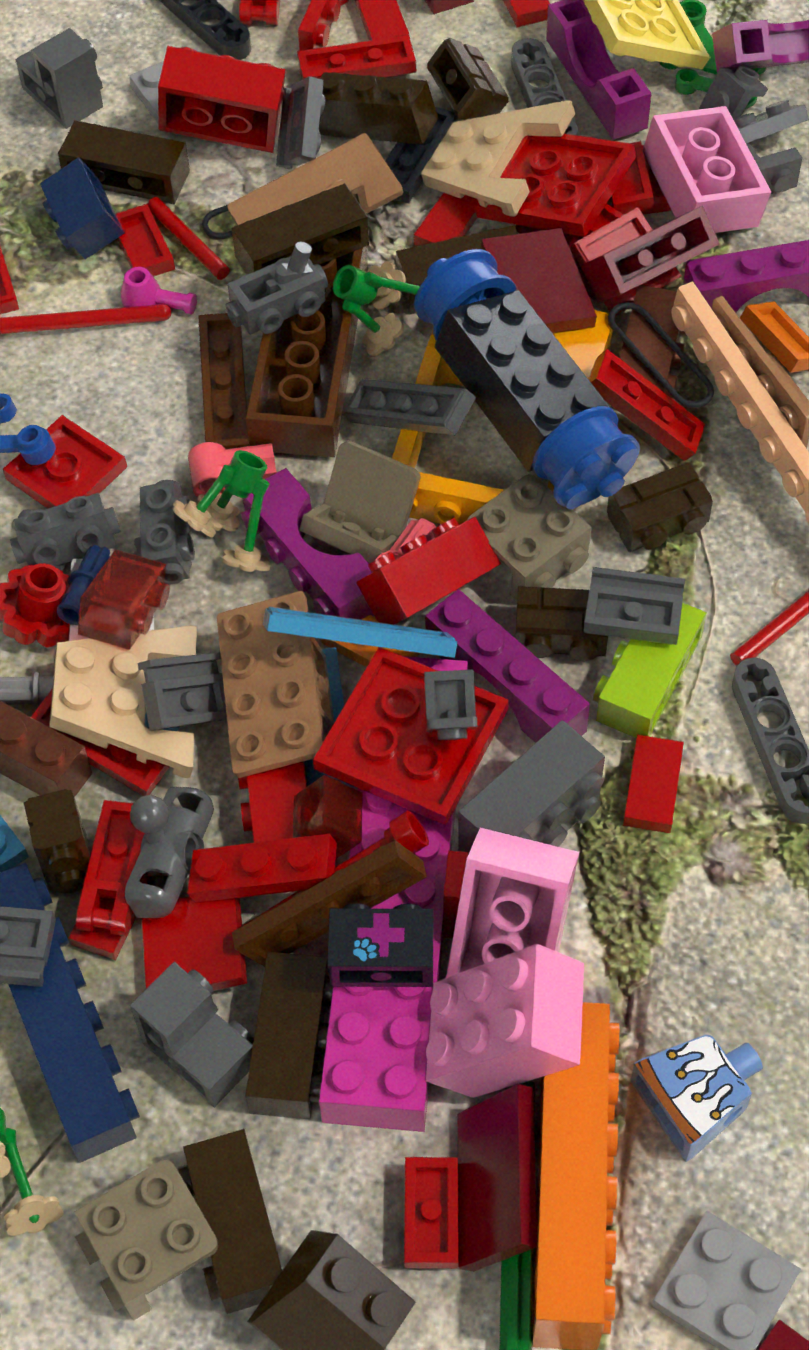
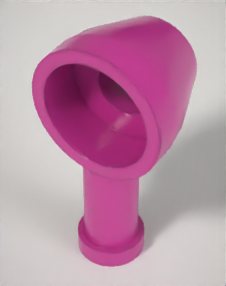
M143 267L129 269L124 275L121 286L123 307L166 304L170 308L183 310L187 314H193L196 309V294H183L161 289L157 280Z

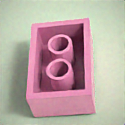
M727 107L654 115L643 152L675 218L703 206L715 233L758 227L771 195V190Z
M480 828L466 860L446 978L535 944L559 953L579 852Z
M535 944L433 983V993L430 1000V1034L426 1049V1082L476 1098L580 1065L584 963Z

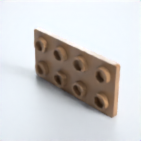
M363 133L229 203L227 208L236 225H240L248 220L263 216L286 205H291L345 183L367 214L401 196L403 189L368 134Z
M720 296L713 299V312L807 449L809 440V400L772 353L767 354L724 297Z
M302 591L228 610L217 615L232 771L238 778L314 759L335 723L326 655L315 638L267 631L263 625L265 608H268V606L308 612L307 598Z

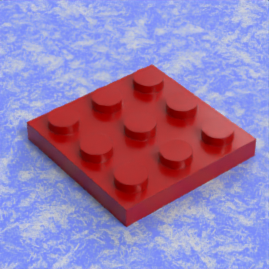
M565 133L563 136H525L500 178L526 179L530 192L516 216H509L503 214L501 207L496 205L483 207L477 200L474 205L477 218L543 230L561 228L565 234L585 237L635 160V146L630 143Z
M378 647L313 759L314 769L443 825H447L508 711L509 700L474 686L477 729L467 730V739L438 740L437 731L427 732L424 672L438 670Z

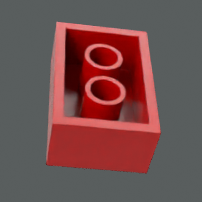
M167 46L158 84V130L274 153L281 120L286 69L277 68L268 63L257 64L237 60L229 55L217 56L197 52L189 47L177 48Z

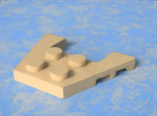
M566 100L453 122L421 173L425 186L458 198L468 195L478 199L479 204L483 207L496 205L502 208L503 214L516 216L530 192L526 179L500 178L525 136H563L575 115L572 101Z
M189 625L58 642L55 653L49 727L103 748H107L109 744L136 753V760L146 763V759L154 760L173 767V774L182 778H190L193 770L194 733L170 730L150 731V728L145 726V701L141 684L146 683L144 671L138 669L137 663L152 659L196 655L197 626Z

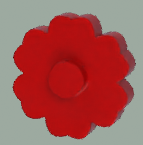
M45 563L26 565L21 569L9 571L7 582L0 583V621H3V633L10 638H14L22 645H29L37 640L40 645L46 648L53 647L58 642L69 641L70 624L58 616L57 608L69 588L68 578L70 575L64 574L60 569Z

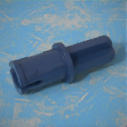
M90 546L78 570L70 574L68 578L69 588L57 608L58 616L66 623L80 625L81 622H84L94 598L99 597L103 592L104 585L102 581L112 562V558L109 556L111 552L107 547Z

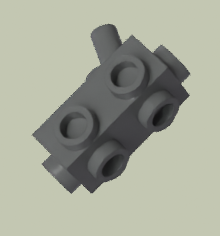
M297 242L290 257L280 259L274 264L251 274L243 275L227 284L230 302L226 303L225 307L230 321L236 328L243 325L250 335L260 330L265 334H269L279 329L283 320L298 313L302 317H308L318 311L321 303L325 302L324 289L328 287V281L322 267L319 264L313 265L309 257L312 248L309 244Z
M162 480L156 484L140 487V537L134 540L137 551L114 563L123 579L142 568L146 569L155 584H176L183 579L190 578L191 560L195 558L194 544L189 534L191 526L173 511V503L176 500L185 505L189 503L190 498L181 494V485L178 482Z
M96 493L90 496H78L72 498L67 503L45 510H23L18 518L14 519L17 537L11 538L10 543L18 564L25 562L28 565L45 563L62 571L66 563L72 561V559L84 558L88 548L92 545H97L100 548L105 546L108 549L116 547L113 535L120 533L121 530L114 508L105 509L100 494Z

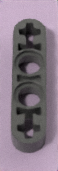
M524 38L514 43L511 52V67L527 108L566 101L543 43L532 38ZM528 57L531 61H534V65L529 66ZM534 80H542L547 82L548 85L534 87L529 83ZM574 117L564 132L565 134L578 135V127Z
M757 657L747 658L736 666L732 681L734 696L782 812L792 822L807 824L809 823V806L805 807L802 800L794 801L797 792L795 781L801 779L799 784L800 791L804 798L809 799V749L775 669L764 659ZM748 675H752L756 681L762 680L760 688L762 698L756 700L758 692L752 681L746 682ZM764 711L775 712L781 717L783 724L777 728H767L760 724L757 716ZM782 750L791 751L798 757L799 764L793 768L781 767L776 763L773 755Z

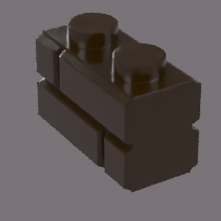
M448 37L442 42L427 63V69L454 113L460 119L468 120L499 114L509 102V96L476 47L468 44L463 45L460 41Z
M687 462L623 486L618 492L608 497L607 515L616 532H619L620 539L628 552L642 547L646 550H652L662 545L668 537L681 532L691 535L700 531L709 522L713 501L704 483L700 482L697 472L691 463Z
M518 586L515 638L537 658H545L550 654H566L580 661L592 660L597 656L606 657L608 636L584 633L589 590Z
M63 789L28 798L24 802V808L30 827L32 845L49 891L73 893L83 889L91 851L73 791Z

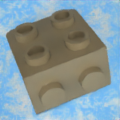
M346 441L338 448L324 503L303 515L299 531L312 536L314 541L322 546L337 547L350 554L360 553L370 564L381 553L389 551L406 528L420 482V474L415 468L353 441Z
M527 474L468 518L469 520L476 516L489 540L490 546L498 558L512 570L510 595L516 601L518 586L553 588L556 580L568 571L574 573L579 570L589 557L588 549L592 527L572 509L559 505L554 498L553 492L532 474Z
M170 1160L157 1162L74 1211L84 1230L75 1236L90 1265L100 1260L109 1277L102 1280L100 1284L114 1310L117 1311L125 1306L133 1321L152 1310L145 1295L210 1257L218 1249L216 1236L174 1163Z

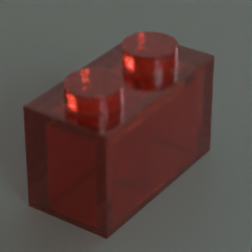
M115 549L80 598L78 635L130 650L140 634L146 635L148 633L155 611L157 609L163 610L167 603L170 592V585L165 583L167 564Z

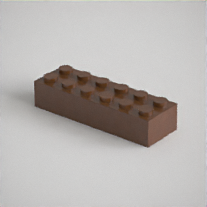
M367 246L320 265L327 277L328 287L324 289L325 302L321 303L317 312L308 317H302L298 313L283 320L282 325L276 331L262 334L246 416L249 446L271 443L273 452L335 458L358 318L354 314L343 310L344 299L334 294L333 281L337 272L346 265L354 266L366 272L368 264Z

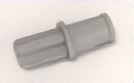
M34 672V677H0V701L5 704H34V708L37 709L53 688V676L40 677V672Z

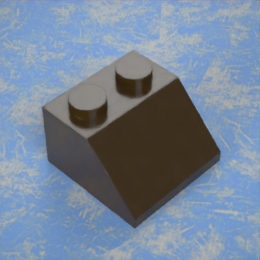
M310 1230L247 1322L280 1350H384L416 1301L339 1234Z

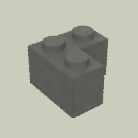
M70 28L16 58L22 88L66 129L72 126L74 120L81 121L103 108L100 91L103 85L97 74L95 64L97 53L89 40L80 38Z
M173 962L130 1004V1008L142 1043L215 1108L249 1073L254 1038L237 1021L233 1020L228 1024L216 1014L218 1007L213 1002L211 995L214 990L199 972L191 969L187 973L178 964Z

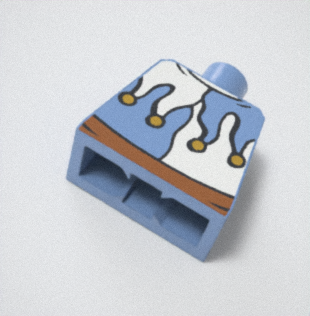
M703 1035L635 1062L630 1082L682 1158L687 1162L747 1109L752 1093L744 1080L761 1071L763 1065L759 1055L749 1043H744L725 1054L711 1035Z

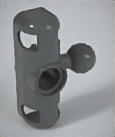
M170 787L163 800L154 795H146L138 798L131 806V823L138 831L145 833L141 843V852L125 888L126 901L137 918H164L173 911L187 875L190 874L193 850L204 849L203 837L214 812L211 798L202 790L191 787ZM175 798H178L182 808L173 806ZM145 872H147L148 876H157L153 885L140 882V878Z

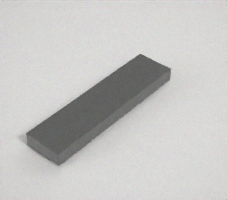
M362 379L342 415L350 422L357 424L456 436L476 397L464 388Z

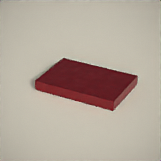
M561 228L482 239L481 249L490 252L495 258L497 273L509 277L514 282L517 290L521 292L552 333L595 327L597 315Z
M517 1084L457 1114L458 1269L475 1272L537 1247L534 1095L532 1087Z

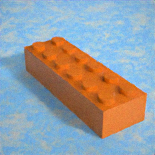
M583 1002L580 1065L541 1077L537 1247L535 1248L532 1347L598 1350L602 1334H611V1322L615 1318V1286L605 1285V1279L611 1280L612 1265H615L616 1230H606V1226H612L613 1210H616L617 1177L607 1176V1174H613L614 1157H617L618 1124L608 1123H614L615 1105L618 1104L619 1074L615 1073V1062L619 1051V1023L610 1022V1004Z

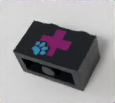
M348 904L343 906L342 909H330L328 944L330 987H433V909H423L415 904H400L393 909H371V907L364 904Z

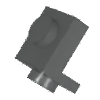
M740 65L738 68H720L699 109L726 106L734 119L742 115L751 97H764L768 88L758 80L759 75L757 72L747 66Z
M750 143L746 144L768 184L771 194L797 187L803 158L796 147L759 158Z
M474 670L424 672L427 732L437 731L438 740L467 739V730H475L478 727L475 707Z

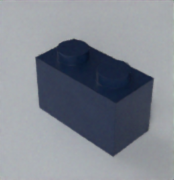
M79 157L40 183L46 196V200L42 202L43 206L52 220L56 223L58 222L59 227L55 229V232L68 250L74 247L84 259H87L125 233L99 179Z

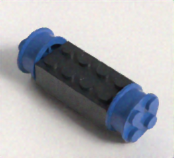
M472 249L456 254L449 259L443 258L435 261L429 267L427 278L423 281L415 296V312L422 321L432 323L434 326L433 334L436 339L434 347L463 386L476 397L475 402L525 469L528 472L534 471L542 479L549 480L554 486L553 495L559 505L568 509H574L601 495L609 497L618 492L625 483L623 477L637 460L640 451L639 442L634 436L621 432L618 428L617 414L606 403L521 292L517 290L514 282L509 277L497 273V262L492 254L486 250Z

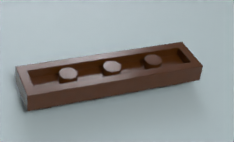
M227 313L198 315L205 442L221 444L225 447V450L249 446L246 423L247 401L242 327L236 328L230 321Z
M395 840L387 845L378 847L368 856L344 869L336 871L329 878L306 891L297 893L285 903L265 914L255 917L251 922L233 931L234 948L265 967L267 952L290 954L329 932L330 909H342L343 906L348 904H364L372 908L425 879L427 874L424 862Z

